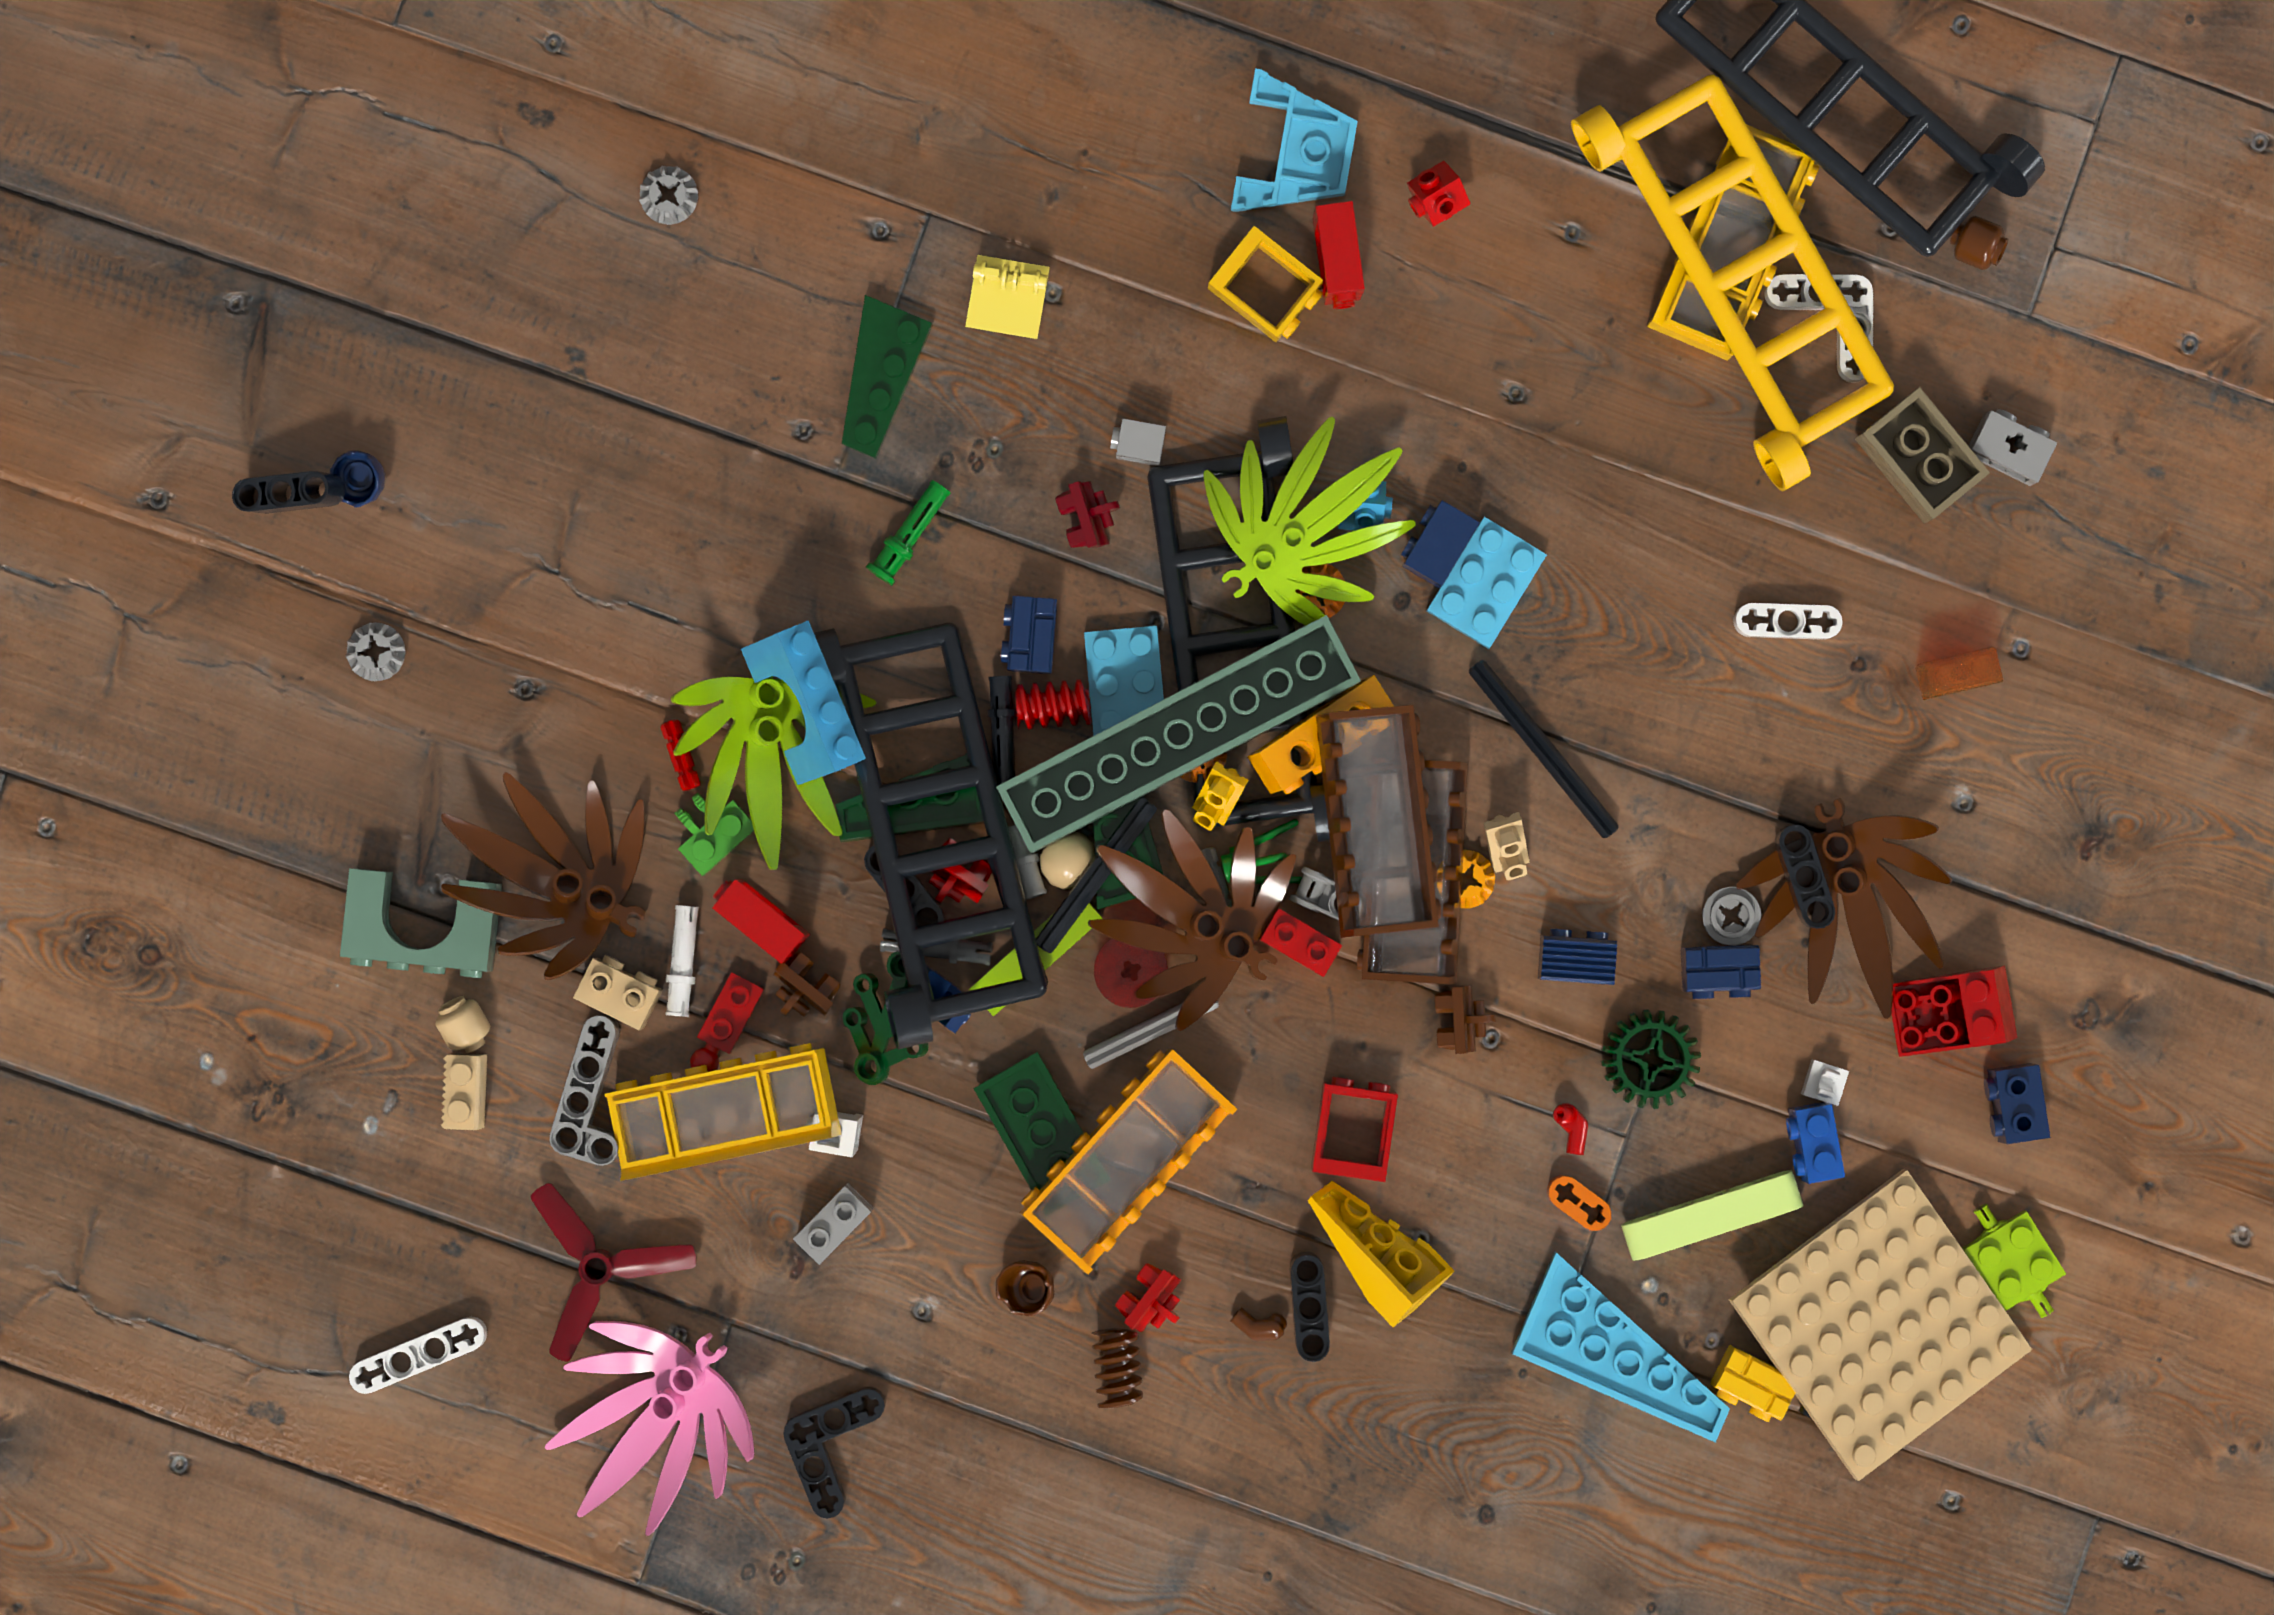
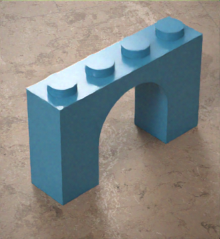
M809 621L783 630L741 649L755 683L771 676L778 677L791 688L801 706L806 726L805 739L802 744L784 751L797 785L837 772L866 759Z

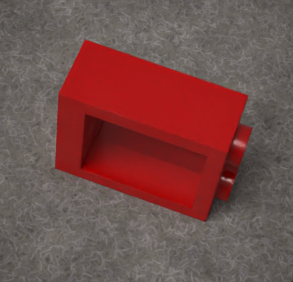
M1353 201L1318 205L1315 207L1313 215V227L1320 278L1323 279L1324 305L1333 304V309L1354 307L1355 301L1361 300L1365 287Z
M735 879L733 882L726 880L713 895L717 902L712 909L781 964L787 963L811 935L743 879Z
M1332 1077L1331 1083L1323 1082L1311 1171L1386 1182L1398 1094L1390 1092V1085L1369 1082L1368 1088L1353 1086V1079ZM1332 1094L1385 1101L1376 1164L1323 1156Z

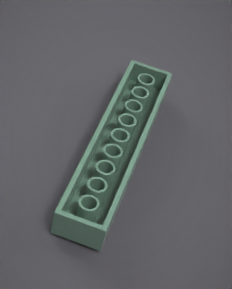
M1326 615L1000 784L996 788L1030 853H1034L1358 685L1361 680Z

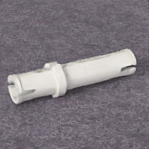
M675 905L670 975H666L669 989L665 1015L689 1017L691 984H695L696 978L692 977L699 907Z

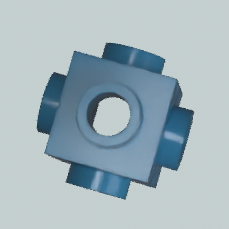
M1382 481L1375 491L1338 525V529L1357 530L1382 524L1384 518L1391 519L1393 497L1386 496V481Z

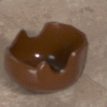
M1017 1261L1003 1268L996 1279L997 1299L1003 1301L1010 1309V1312L1016 1315L1035 1316L1049 1307L1055 1295L1052 1275L1038 1262Z

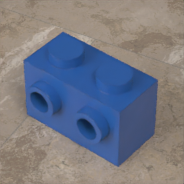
M1820 1102L1788 1108L1790 1118H1786V1128L1789 1139L1794 1140L1796 1154L1792 1156L1796 1176H1800L1801 1181L1808 1184L1844 1178L1845 1172L1832 1104Z

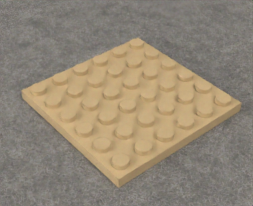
M1904 1169L1728 1299L1775 1367L1791 1386L1796 1397L1845 1467L1857 1481L1863 1479L2032 1350L1908 1170Z

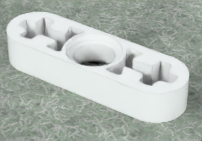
M1748 603L1741 606L1735 612L1733 623L1737 632L1746 637L1828 639L1837 635L1841 630L1842 616L1836 608L1828 605ZM1749 610H1753L1755 617L1766 618L1768 617L1767 610H1772L1773 612L1770 617L1772 632L1766 631L1768 627L1766 623L1756 624L1753 630H1749L1748 624L1742 623V617L1748 615ZM1783 611L1793 612L1798 619L1797 627L1791 632L1782 630L1778 625V617ZM1804 611H1809L1807 619H1818L1825 612L1827 613V619L1833 620L1834 624L1826 629V633L1822 632V627L1819 625L1807 626L1809 633H1804L1803 629L1806 624Z

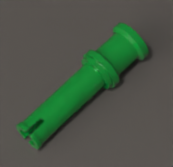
M931 480L930 485L912 508L895 535L885 538L883 541L885 546L874 562L866 565V569L887 584L893 586L895 583L894 576L906 560H911L914 552L912 547L951 492L936 481ZM930 503V505L928 506V508L926 509V511L924 512V514L922 515V517L919 519V521L917 522V524L915 525V527L912 528L913 525L915 524V522L917 521V519L920 517V515H921L922 512L924 511V509H925V508L927 507V505Z

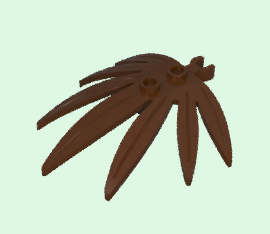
M505 772L503 774V782L517 813L539 845L563 870H559L525 848L472 823L446 813L441 815V820L462 845L485 865L517 886L546 898L550 902L503 891L442 884L441 890L443 893L469 906L500 916L535 921L563 920V924L531 932L497 948V953L500 955H530L556 948L574 939L556 954L546 968L544 979L552 980L573 971L585 962L601 943L611 922L619 925L621 932L626 936L635 937L637 928L629 925L627 920L631 917H636L642 921L645 919L646 912L638 906L626 908L620 905L631 887L640 860L644 833V802L642 799L636 802L625 823L617 848L616 862L613 866L611 836L606 811L595 781L590 780L588 782L585 826L589 853L594 869L590 870L571 840L549 812L511 774Z
M1837 798L1833 801L1836 808L1834 815L1826 814L1822 803L1815 806V815L1819 821L1825 823L1827 831L1811 834L1833 900L1835 917L1831 924L1825 928H1810L1808 947L1809 1002L1814 1004L1818 1001L1832 963L1838 930V893L1842 895L1848 928L1860 966L1883 1017L1888 1019L1892 1014L1893 1003L1892 958L1885 921L1871 885L1872 883L1875 884L1885 903L1904 930L1937 968L1941 969L1944 966V960L1936 938L1922 911L1903 885L1878 862V858H1883L1902 870L1928 880L1950 884L1952 878L1938 864L1925 855L1904 845L1884 840V838L1906 840L1929 836L1939 830L1936 824L1910 816L1884 815L1844 825L1842 817L1845 813V805L1841 798ZM1800 838L1785 846L1789 851L1797 852L1802 847L1803 840ZM1777 850L1744 875L1736 884V888L1744 889L1756 886L1784 874ZM1803 866L1796 873V881L1802 887L1810 886L1814 880V873L1809 867ZM1787 881L1779 889L1766 909L1755 932V937L1760 938L1768 933L1795 908ZM1815 901L1812 921L1819 922L1825 916V908L1823 904Z
M1164 809L1161 811V818L1172 854L1183 875L1198 896L1204 901L1205 905L1202 906L1176 883L1143 862L1115 849L1098 845L1096 848L1098 854L1120 883L1151 911L1185 931V935L1158 926L1127 920L1094 919L1088 921V926L1107 937L1137 948L1171 954H1194L1196 956V960L1193 962L1176 965L1154 975L1134 992V997L1137 999L1159 997L1179 991L1204 977L1205 979L1190 992L1179 1010L1175 1028L1178 1031H1183L1202 1017L1220 998L1242 962L1248 966L1249 973L1258 980H1266L1267 978L1258 969V964L1261 960L1265 959L1268 963L1274 965L1277 963L1275 956L1267 952H1257L1253 949V945L1270 923L1283 899L1293 872L1296 855L1288 854L1275 865L1261 884L1254 904L1251 906L1256 873L1255 846L1251 827H1244L1240 832L1232 856L1230 869L1232 906L1228 907L1216 877L1203 853L1180 821L1170 810Z

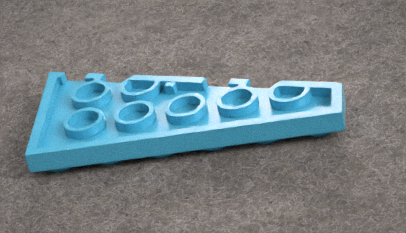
M1554 1251L1511 1353L1716 1443L1730 1408Z

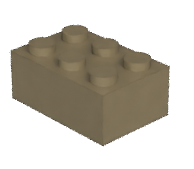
M1920 387L1911 392L1855 438L1857 443L1923 523L1936 518L1990 474L1988 469Z

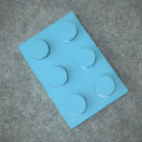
M1484 516L1444 585L1439 589L1428 607L1427 612L1487 649H1490L1547 554Z
M1157 626L1084 632L1093 736L1164 700Z

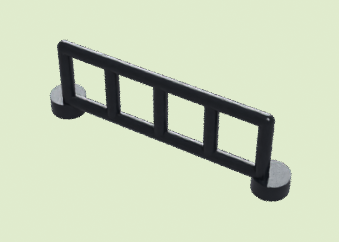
M1667 0L1656 13L1655 20L1661 29L1715 76L1719 77L1723 83L1922 256L1930 257L1936 254L1992 187L2008 196L2022 197L2026 195L2045 172V164L2039 152L2029 142L2013 134L2004 133L1999 135L1983 154L1980 153L1806 0H1771L1778 7L1732 58H1729L1683 17L1697 0ZM1794 21L1843 62L1797 116L1748 74ZM1859 77L1908 119L1862 173L1813 131ZM1924 134L1973 176L1928 229L1924 228L1879 188L1882 182Z
M1287 416L1257 420L1261 451H1257L1263 480L1262 521L1268 520L1276 498L1273 477L1286 476L1293 464ZM1244 453L1155 466L1148 472L1147 479L1178 692L1199 682L1195 656L1268 646L1295 632L1294 619L1282 610L1268 595L1272 623L1192 635L1183 571L1236 564L1243 561L1233 551L1228 542L1180 549L1171 486L1203 482L1205 470L1212 472L1217 479L1240 476ZM1307 711L1265 733L1289 729L1305 718ZM1292 748V762L1299 766L1301 755L1298 750ZM1311 771L1302 777L1304 784L1296 789V794L1237 802L1224 826L1314 813L1318 842L1330 841L1323 782L1317 783L1316 775ZM1197 774V783L1191 782L1194 803L1205 783L1203 774ZM1216 823L1214 827H1221L1222 825Z

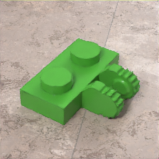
M697 792L692 799L696 807L705 813L706 800ZM734 800L725 806L712 835L705 833V825L700 829L686 810L679 808L674 813L693 834L678 850L701 876H705L754 832L751 819Z

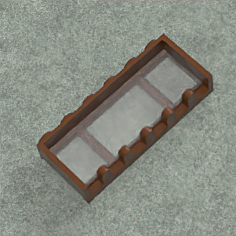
M1414 705L1329 712L1316 716L1341 938L1439 927L1438 920L1441 918V904L1439 899L1435 898L1434 883L1437 880V868L1434 861H1431L1430 854L1433 832L1426 819L1425 809L1428 807L1429 797L1427 789L1422 784L1421 772L1424 770V756L1422 751L1418 749L1417 735L1420 733V720L1418 715L1414 713Z
M1373 758V764L1395 762V759ZM1424 760V770L1421 772L1422 784L1427 789L1429 804L1425 810L1427 824L1431 826L1433 832L1430 854L1431 861H1434L1437 868V880L1434 883L1435 898H1438L1441 904V918L1438 920L1439 927L1364 935L1363 949H1359L1357 955V969L1362 971V979L1457 984L1468 775L1467 763ZM1396 774L1367 776V787L1372 788L1371 803L1367 802L1365 807V823L1370 825L1369 839H1365L1363 844V860L1368 861V869L1405 866L1407 863ZM1408 877L1361 881V896L1366 898L1365 913L1362 912L1360 914V926L1413 921Z

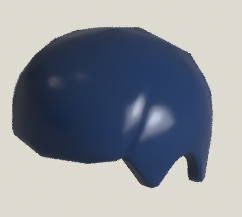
M352 450L343 453L337 457L330 469L331 474L338 475L344 481L346 490L341 502L352 505L354 508L365 506L377 500L385 487L386 474L382 464L377 458L363 451Z

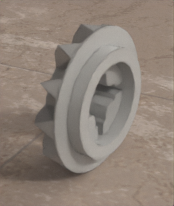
M661 166L652 172H648L647 177L640 185L639 201L645 213L652 220L666 225L677 224L686 220L695 210L698 202V189L693 178L677 166ZM660 183L668 189L674 186L677 187L674 195L679 203L678 206L668 200H665L663 203L659 201L662 197L660 187L658 186Z
M368 623L357 628L347 641L346 658L352 671L363 679L382 681L392 677L400 670L405 659V645L400 634L391 626L383 623ZM372 637L376 641L377 646L390 648L389 651H384V653L379 655L378 667L373 657L361 655L362 652L371 648Z
M1736 887L1721 888L1708 897L1702 910L1704 928L1713 940L1721 944H1743L1755 935L1761 921L1760 906L1755 897L1744 889H1737ZM1741 903L1738 908L1737 917L1744 925L1741 926L1731 922L1722 929L1725 915L1719 909V906L1731 910Z

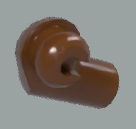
M1242 1307L1230 1320L1253 1341L1277 1340L1283 1336L1284 1330L1287 1327L1286 1319L1280 1314H1272L1268 1319L1256 1320Z

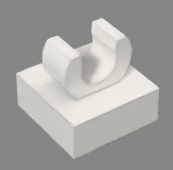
M1812 1059L1801 1094L1838 1106L1849 1071Z

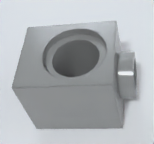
M1122 419L1121 428L1114 427L1110 448L1117 449L1116 459L1159 466L1166 426Z

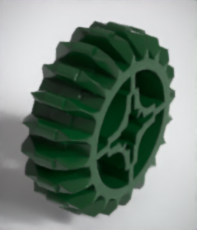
M1644 1009L1641 1022L1635 1013L1628 1014V1019L1631 1026L1628 1027L1623 1021L1618 1020L1616 1026L1622 1033L1619 1036L1610 1031L1607 1033V1037L1616 1042L1614 1047L1603 1045L1601 1048L1603 1052L1612 1053V1059L1601 1060V1066L1613 1067V1071L1606 1073L1604 1078L1606 1081L1618 1079V1082L1613 1085L1612 1091L1617 1094L1626 1088L1623 1101L1627 1103L1632 1101L1636 1094V1105L1639 1108H1644L1647 1098H1650L1651 1107L1658 1109L1660 1105L1659 1097L1661 1096L1666 1105L1670 1106L1673 1104L1671 1092L1674 1091L1680 1098L1686 1096L1685 1091L1680 1087L1682 1082L1691 1087L1695 1084L1693 1079L1686 1076L1688 1071L1693 1073L1700 1072V1067L1690 1065V1059L1701 1058V1053L1698 1051L1689 1052L1688 1047L1698 1043L1696 1037L1684 1040L1683 1037L1689 1032L1690 1027L1683 1025L1676 1030L1675 1027L1679 1020L1677 1016L1672 1015L1667 1023H1664L1665 1011L1658 1010L1653 1021L1650 1010ZM1651 1029V1034L1647 1037L1644 1046L1639 1049L1625 1048L1626 1043L1633 1035L1642 1030ZM1663 1031L1676 1043L1679 1051V1060L1670 1058L1664 1053L1662 1049L1663 1040L1661 1039ZM1654 1049V1055L1661 1060L1668 1061V1063L1658 1062L1657 1065L1652 1064V1069H1648V1063L1633 1055L1650 1054L1649 1050ZM1622 1058L1634 1061L1638 1065L1639 1087L1635 1086L1627 1078L1623 1070ZM1663 1069L1676 1070L1675 1075L1668 1083L1659 1088L1650 1089L1651 1082H1654L1659 1071Z

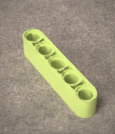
M1787 1170L1635 1218L1621 1224L1631 1258L1635 1261L1803 1207L1804 1204L1793 1171Z

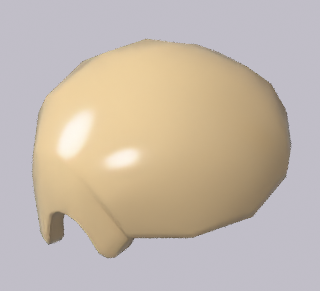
M1074 831L1045 846L1040 855L1041 873L1051 885L1063 890L1073 889L1096 857L1094 844L1086 835Z

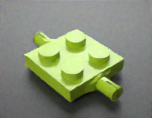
M1983 1204L1980 1207L1988 1219L1985 1218L1979 1208H1976L1973 1212L1985 1230L1976 1240L1962 1247V1249L2006 1311L2020 1302L2030 1300L2040 1318L2047 1316L2040 1302L2046 1311L2051 1314L2054 1308L2046 1299L2043 1291H2045L2049 1284L2066 1275V1272L2028 1212L2023 1210L2010 1219L1997 1221L1987 1204Z

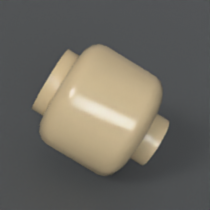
M459 996L448 1001L438 1009L439 1015L435 1020V1025L450 1050L464 1049L466 1053H470L485 1044L484 1037L489 1032L491 1026L476 1000H465L464 996Z

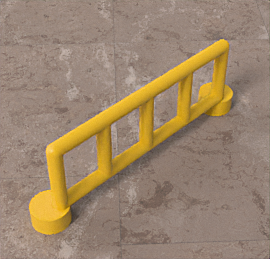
M1707 75L1618 127L1610 114L1601 105H1597L1571 120L1574 137L1582 153L1594 169L1601 172L1620 160H1623L1774 424L1775 429L1753 442L1755 453L1765 473L1781 491H1785L1808 478L1811 474L1810 467L1801 447L1888 398L1894 391V384L1722 81L1715 75ZM1707 101L1739 158L1669 197L1638 141ZM1750 177L1782 233L1719 270L1712 272L1681 216ZM1793 252L1823 304L1824 309L1756 348L1724 292ZM1836 328L1868 384L1798 423L1767 367Z

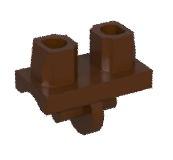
M801 952L795 954L786 964L780 963L773 974L795 992L791 994L783 986L777 991L775 995L786 1003L780 1012L787 1016L794 1009L801 1016L805 1017L810 1008L800 1001L802 998L825 1016L832 1008V1000L841 984L827 973L823 975L814 987L803 978L813 967L814 963Z
M1472 985L1452 987L1450 991L1435 994L1436 1013H1453L1454 1027H1441L1437 1029L1438 1048L1455 1050V1054L1476 1051L1475 1037H1486L1485 1023L1496 1022V1014H1485L1484 1000L1473 1001Z

